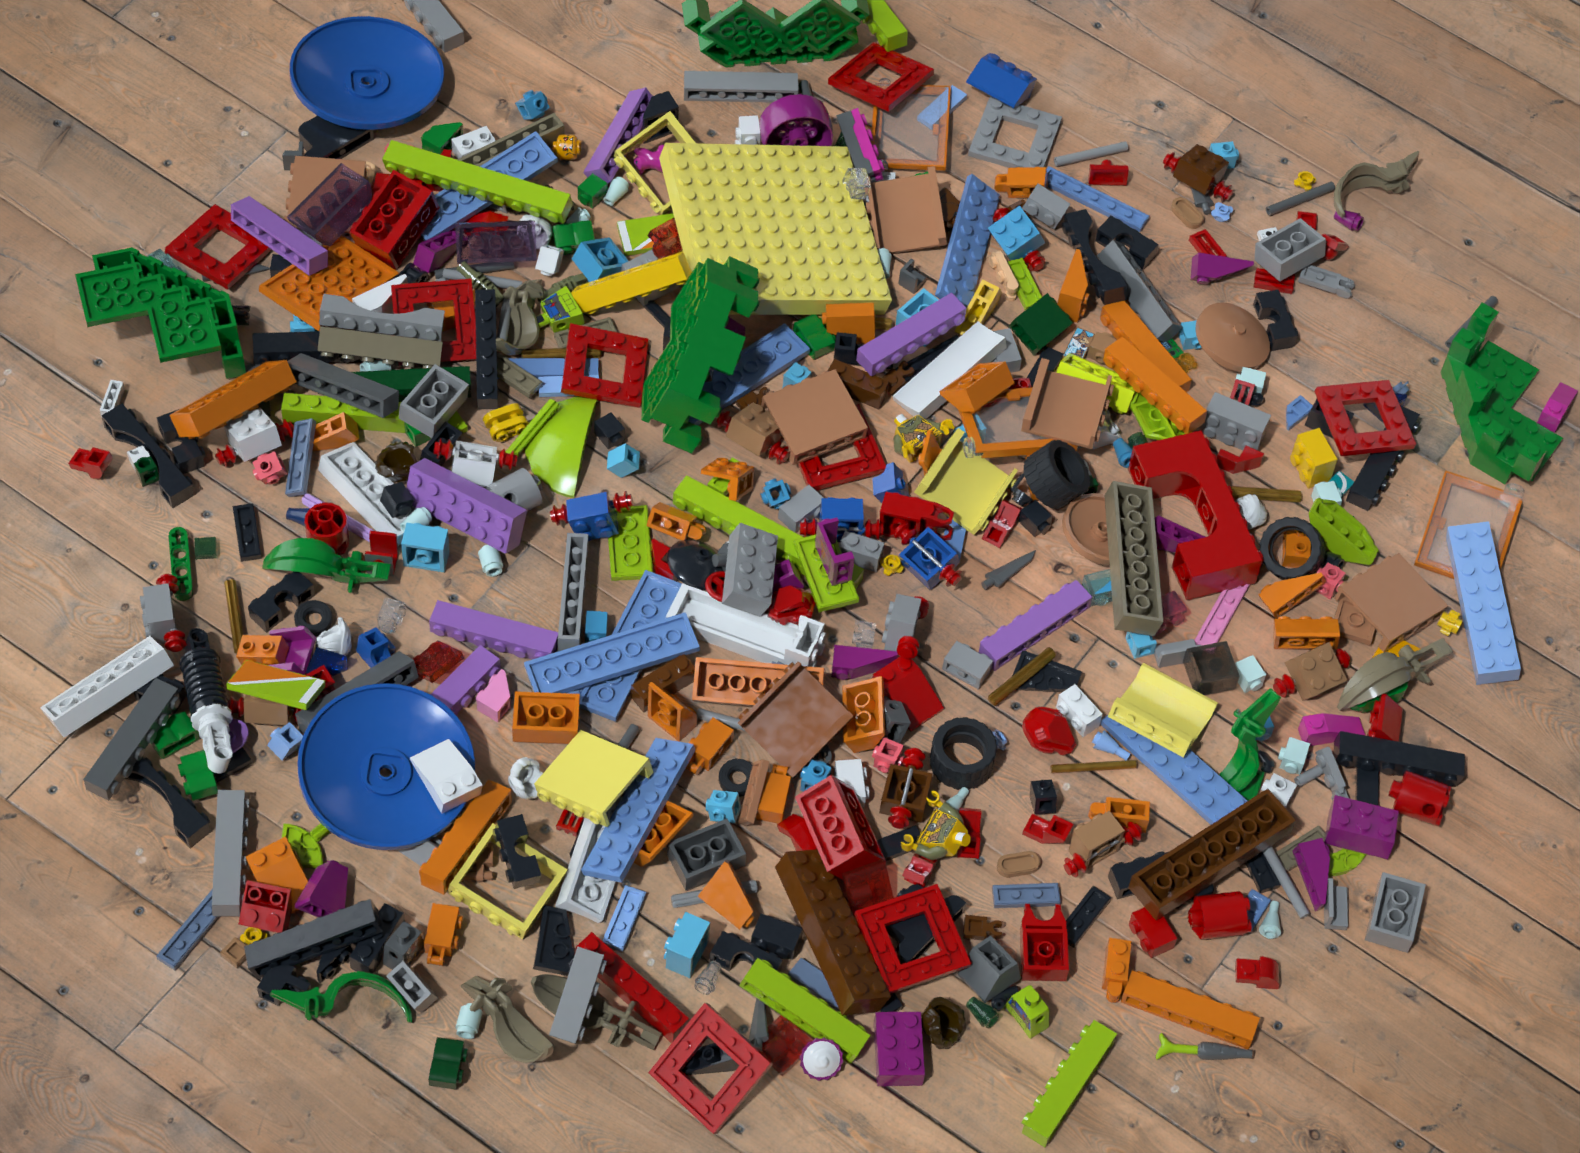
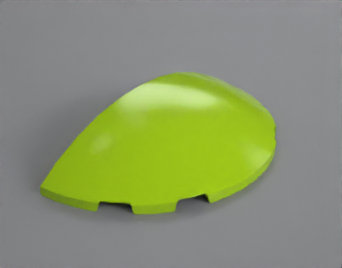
M573 397L557 402L559 404L557 410L525 446V455L531 466V472L540 481L542 480L549 485L550 490L557 494L570 498L575 497L586 442L598 401L596 399Z

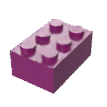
M1335 795L1328 813L1324 843L1388 859L1395 842L1399 811Z
M875 1012L873 1025L877 1086H922L925 1071L921 1012Z

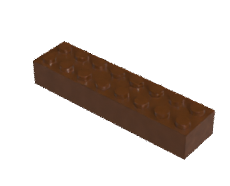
M1267 788L1132 875L1128 888L1152 917L1158 920L1290 834L1296 820Z
M818 849L786 852L775 866V869L842 1016L879 1012L891 995L835 875L827 872Z

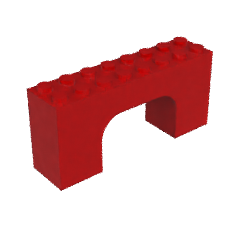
M1202 430L1133 446L1128 471L1134 485L1151 487L1153 499L1169 495H1179L1187 498L1195 506L1208 534L1204 538L1177 544L1172 569L1186 600L1222 592L1227 589H1235L1239 586L1243 587L1246 584H1255L1260 573L1261 563H1263L1262 553L1255 546L1254 536L1250 535L1248 531L1247 521L1240 514L1239 504L1234 501L1232 489L1229 485L1227 486L1224 472L1222 469H1219L1217 457L1211 452L1209 440L1207 437H1204Z

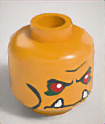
M561 134L558 136L557 141H553V153H557V157L561 160H575L578 155H581V140H578L576 135Z

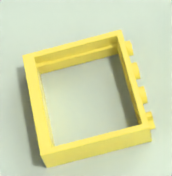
M671 111L615 150L614 161L619 168L623 167L627 172L628 180L631 183L635 182L639 187L640 195L643 198L647 197L651 202L652 210L655 213L659 212L660 215H664L672 209L671 202L669 201L663 205L624 156L665 126L668 127L680 143H695Z
M492 823L450 883L447 893L455 897V901L468 905L472 912L487 917L488 921L493 925H500L511 936L514 934L523 940L543 911L544 905H547L564 880L568 869L526 843H520L514 847L520 856L528 857L535 855L540 872L552 879V882L524 923L460 884L490 841L501 848L500 843L494 839L493 829H495L496 825Z

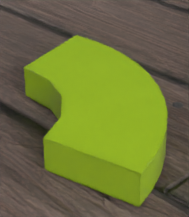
M284 823L282 838L287 837L295 853L298 855L302 867L316 869V867L322 865L323 857L319 844L306 830Z
M1344 848L1336 853H1330L1328 876H1339L1352 871L1363 861L1366 854Z

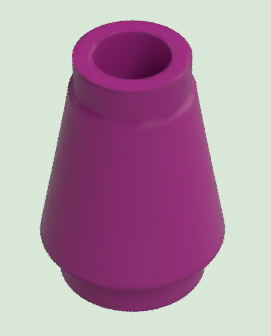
M1344 210L1345 216L1342 218L1335 212L1334 219L1349 230L1359 231L1362 227L1364 217L1360 213Z

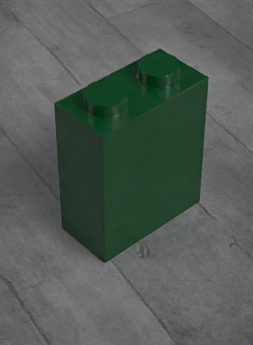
M1047 293L1011 322L1009 328L1035 356L1045 346L1065 332L1073 322L1070 320L1069 315L1063 312L1057 305L1056 300Z

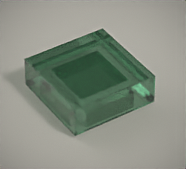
M216 537L194 538L195 560L217 558Z

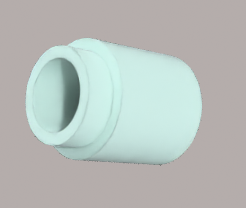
M489 545L483 546L478 552L483 572L489 577L501 574L503 563L499 550Z
M467 1003L460 1008L455 1028L457 1030L456 1034L461 1038L473 1039L475 1034L478 1033L483 1012L481 1009L475 1012L470 1011L472 1003Z

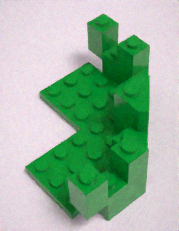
M685 0L681 3L684 25L698 34L700 52L726 68L733 67L734 64L760 66L762 62H770L771 65L786 64V61L797 60V63L812 62V59H823V62L832 61L859 42L856 27L861 24L860 21L870 15L867 0H841V5L833 0H812L789 17L774 7L764 13L746 0H738L726 10H720L712 17H710L709 6L706 0Z
M133 247L92 255L95 270L75 274L87 327L149 315L160 363L220 351L226 379L239 377L246 373L237 324L228 293L222 290L219 292L213 289L210 284L188 277L187 273L165 266L162 261L151 256L147 257Z
M730 256L724 265L707 258L704 264L701 262L697 263L671 305L670 341L643 383L641 420L649 423L652 418L666 424L663 429V442L692 454L694 449L701 445L703 436H701L700 426L688 422L690 416L710 425L714 418L719 417L722 410L720 398L703 391L702 388L704 382L708 379L709 368L728 376L733 375L735 366L740 360V352L746 337L732 332L725 327L729 320L730 310L749 318L753 311L756 312L760 304L758 291L754 290L760 281L758 268Z
M1482 302L1472 314L1467 329L1462 327L1453 339L1440 373L1447 386L1448 398L1452 402L1453 413L1457 425L1461 429V437L1469 454L1470 465L1505 485L1514 473L1528 482H1533L1561 444L1563 438L1512 409L1537 376L1539 369L1489 340L1480 350L1482 343L1492 331L1499 311Z

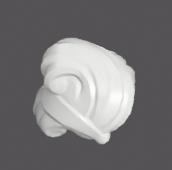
M524 215L519 220V223L516 224L518 238L523 243H529L532 251L540 249L542 245H548L553 233L552 226L543 217Z
M1248 494L1235 499V502L1239 504L1242 518H1245L1247 521L1248 530L1266 522V509L1255 494Z
M339 617L337 619L338 625L322 632L317 637L315 645L319 650L346 656L352 648L351 633L347 623L342 617Z
M527 757L520 758L513 764L510 770V776H508L509 785L513 792L516 793V796L528 800L538 797L534 783L543 772L539 770L540 766L537 760Z

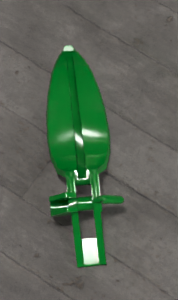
M296 538L279 544L264 558L262 569L330 576L334 581L349 583L348 593L353 592L354 584L388 581L391 564L363 561V553L359 551H353L351 557L342 558L325 542L313 538ZM373 570L372 574L361 573V571Z
M1271 688L1243 712L1240 709H1236L1233 713L1237 720L1232 726L1231 733L1239 739L1238 747L1234 756L1219 776L1237 792L1244 789L1251 782L1259 768L1258 745L1255 738L1262 737L1265 734L1266 729L1264 725L1281 699Z
M361 971L342 974L334 979L325 994L319 992V987L305 992L283 989L271 990L270 993L271 997L304 1012L305 1018L310 1021L312 1016L318 1018V1016L328 1015L333 1009L337 993L344 988L356 985L371 987L385 993L396 1001L402 1008L407 1022L412 1023V1014L406 999L392 983L376 974Z

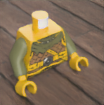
M903 414L898 415L894 420V423L897 425L893 438L894 451L907 458L909 463L919 458V454H922L923 439L926 437L927 431L933 430L936 440L940 445L942 433L948 435L950 433L949 429H955L952 420L946 419L938 423L924 419L920 415H916L909 420Z
M931 791L932 795L937 799L931 801L926 797L929 806H937L940 809L934 810L915 843L911 835L905 834L904 840L909 842V844L901 842V848L907 852L913 849L916 854L929 860H935L944 856H954L960 846L969 845L970 835L964 826V820L959 812L947 802L943 803L940 801L939 794L936 791Z

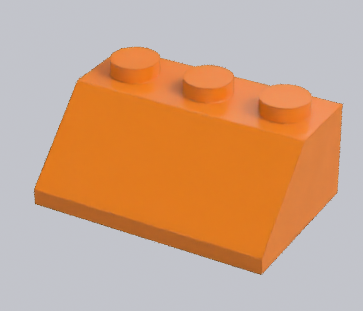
M1006 361L979 363L944 387L939 393L959 411L976 413L982 409L984 404L993 402L997 395L1007 392L1008 387L1014 384V380Z
M1281 616L1278 619H1274V649H1314L1330 642L1332 649H1337L1340 639L1338 619H1333L1329 616H1324L1320 619H1312L1309 616L1291 619L1288 616Z
M882 676L842 686L843 706L854 715V718L843 728L844 743L854 753L874 749L885 735Z
M515 691L512 726L513 742L569 744L578 734L580 694Z
M667 801L633 863L642 867L651 862L694 816L693 813Z

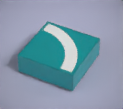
M1340 471L1328 481L1335 482L1336 487L1341 491L1342 498L1348 493L1354 483L1352 479Z

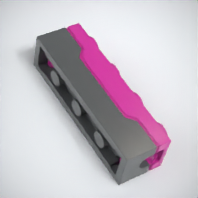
M858 108L836 115L861 186L867 184L866 177H870L871 183L882 180V171H885L882 161H877L876 156L879 153L876 145H872L870 142L873 140L870 129L866 130L865 125H868L865 115H860Z

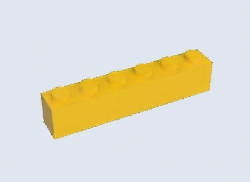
M682 251L579 285L571 293L582 313L592 314L603 306L610 308L619 301H623V303L629 302L637 295L644 297L656 289L663 291L674 283L676 285L684 284L692 272Z

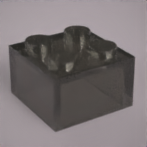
M1227 641L1186 649L1183 664L1193 690L1203 695L1236 689L1240 676Z

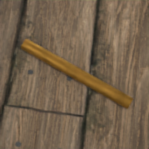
M1136 760L1054 764L1050 766L1051 773L1132 769L1137 768Z

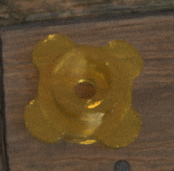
M1182 353L1179 358H1175L1176 362L1186 373L1190 369L1197 368V362L1194 361V357L1189 353Z

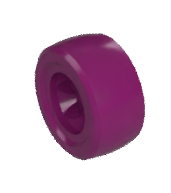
M797 94L782 97L771 103L763 111L759 120L760 138L763 145L831 146L833 142V126L826 106L817 98L809 95Z

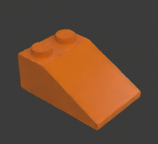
M1080 249L1075 251L1057 303L1063 312L1069 315L1072 322L1078 323L1079 317H1084L1089 293H1086L1088 283Z
M653 682L649 684L648 717L680 742L697 726L696 712L691 707H686L681 703L675 694H670Z
M285 836L246 856L257 882L292 889L291 914L298 911L299 909L295 908V903L309 880L287 837Z

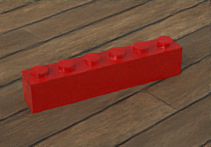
M591 932L576 946V950L577 947L603 954V960L607 961L603 975L598 974L597 977L628 1005L631 1001H634L635 1007L633 1010L657 1031L661 1032V1035L672 1044L688 1024L689 1018Z

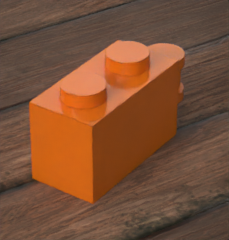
M1008 168V174L996 175L994 189L998 192H1007L1008 198H1029L1037 184L1046 189L1048 188L1047 168Z
M661 502L652 507L646 525L680 540H686L689 537L698 540L706 534V527L696 522L697 516Z
M714 717L708 723L705 722L701 726L698 736L696 738L693 737L689 741L690 744H694L696 750L686 769L695 775L699 774L703 768L709 771L733 742L734 730Z
M773 764L772 771L767 772L757 809V820L773 823L783 821L791 776H787L788 766Z
M1106 797L1105 803L1094 802L1091 804L1088 817L1091 820L1099 813L1104 814L1110 811L1121 826L1127 828V823L1131 821L1139 825L1142 833H1146L1149 823L1150 801Z
M432 904L424 941L425 953H428L427 964L443 966L445 956L452 957L453 949H457L459 936H456L457 929H461L463 924V916H460L459 907Z
M1109 938L1107 943L1102 989L1107 990L1106 998L1111 1003L1119 1000L1120 994L1124 992L1128 981L1131 941Z

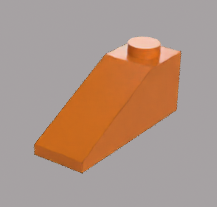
M343 412L316 424L312 452L340 448L359 440L357 422Z
M1320 572L1277 581L1272 585H1266L1258 595L1277 619L1325 584L1326 580Z

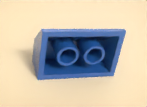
M989 53L980 59L967 78L966 83L1015 108L1030 98L1037 78L1033 77L1028 71L1018 69L1013 63L1005 62L998 55Z

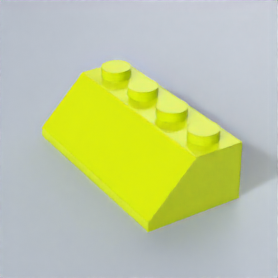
M1071 353L1060 361L1057 373L1106 385L1108 375H1111V384L1114 385L1112 396H1107V399L1110 400L1109 407H1112L1113 411L1123 414V412L1127 413L1130 410V404L1136 391L1128 382L1122 380L1115 371Z

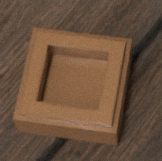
M234 937L220 952V956L235 968H238L246 960L244 949L246 944L237 937Z

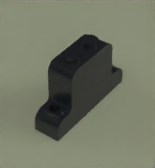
M319 116L302 123L298 128L299 141H303L304 149L307 151L304 155L305 157L342 159L374 140L373 130L340 126Z
M913 884L907 889L903 888L896 897L923 889V887ZM951 895L944 900L953 922H955L964 913L966 902L957 895ZM925 914L885 926L888 934L900 943L895 950L898 953L897 957L900 964L918 959L935 942Z

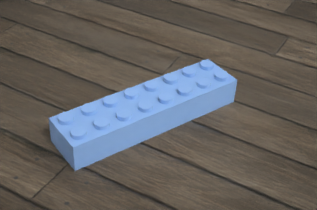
M1489 521L1449 526L1447 528L1446 541L1476 685L1519 680L1521 667Z

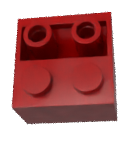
M1385 693L1381 694L1379 701L1375 700L1373 711L1370 712L1369 716L1371 729H1368L1367 736L1399 742L1403 709Z
M247 880L238 925L277 933L288 930L292 912V889Z

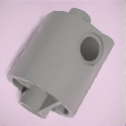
M524 468L503 477L485 488L526 509L527 512L542 504L540 493L543 489L542 484L536 475L531 476Z

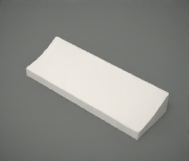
M976 322L893 395V400L913 417L920 415L924 419L928 418L947 401L940 395L939 391L977 364L993 361L1007 348L1006 338L991 331L980 322Z
M354 442L322 455L318 467L319 472L376 531L397 534L398 546L401 545L404 532L400 527V523L416 507L412 506L411 512L405 516L395 518L390 516L380 502L383 488L394 483L377 473L375 463Z
M149 636L40 708L63 738H65L174 666L165 649Z
M619 797L606 812L608 820L611 818L622 797ZM584 818L555 907L566 909L600 923L603 921L615 881L585 876L581 871L605 828L601 824H594L589 819Z

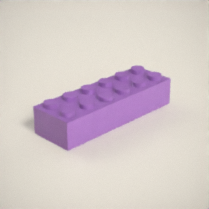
M426 458L410 466L406 488L414 498L412 506L416 508L425 507L431 516L505 554L520 545L527 513L526 509Z

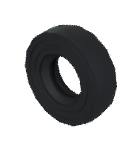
M317 600L302 603L294 614L295 626L307 627L315 637H318L324 631H328L333 622L332 612L328 605ZM315 612L321 615V621L314 625L308 624L305 620L306 616L310 613Z
M737 758L724 763L719 771L718 778L722 790L738 792L739 797L745 796L753 765L744 759ZM735 771H740L745 774L746 780L742 784H735L730 780L729 776Z

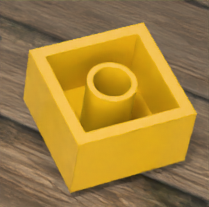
M1320 428L1298 434L1292 454L1290 455L1292 465L1296 466L1301 481L1305 482L1308 489L1313 488L1315 484L1320 482H1328L1332 477L1338 460Z

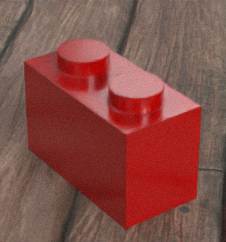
M1145 907L1132 912L1129 921L1130 930L1138 936L1141 948L1145 953L1149 954L1150 958H1154L1175 947L1177 937L1164 916L1155 920Z

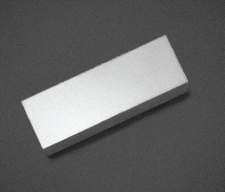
M110 381L100 408L101 415L120 404L125 390L123 382Z

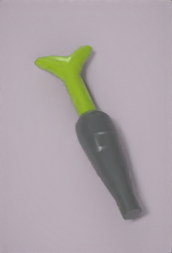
M1160 1033L1161 1047L1155 1057L1156 1060H1159L1170 1053L1196 1054L1202 1060L1252 1059V1050L1214 1042H1201L1198 1046L1174 1044Z

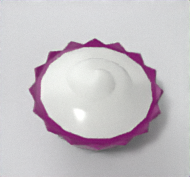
M825 1037L821 1039L815 1038L802 1049L800 1066L803 1068L804 1074H807L810 1079L815 1078L817 1081L822 1079L828 1080L830 1077H835L836 1073L841 1070V1064L844 1062L842 1058L843 1052L840 1050V1045L835 1044L833 1040H828Z

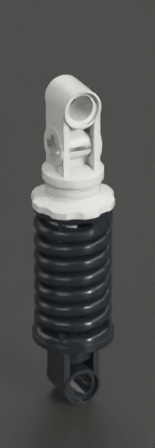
M193 628L186 639L185 654L181 657L179 666L183 673L192 727L198 730L200 738L203 739V749L206 753L208 768L214 773H223L226 771L233 753L229 735V724L232 721V715L220 666L221 659L217 651L210 649L207 633L200 628Z

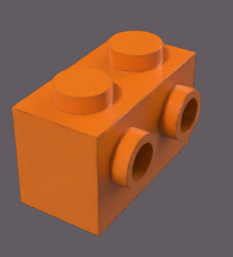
M1289 530L1283 533L1282 566L1298 568L1309 559L1312 552L1311 542L1303 532Z
M242 635L236 658L241 665L246 660L264 665L285 663L289 646L282 636Z

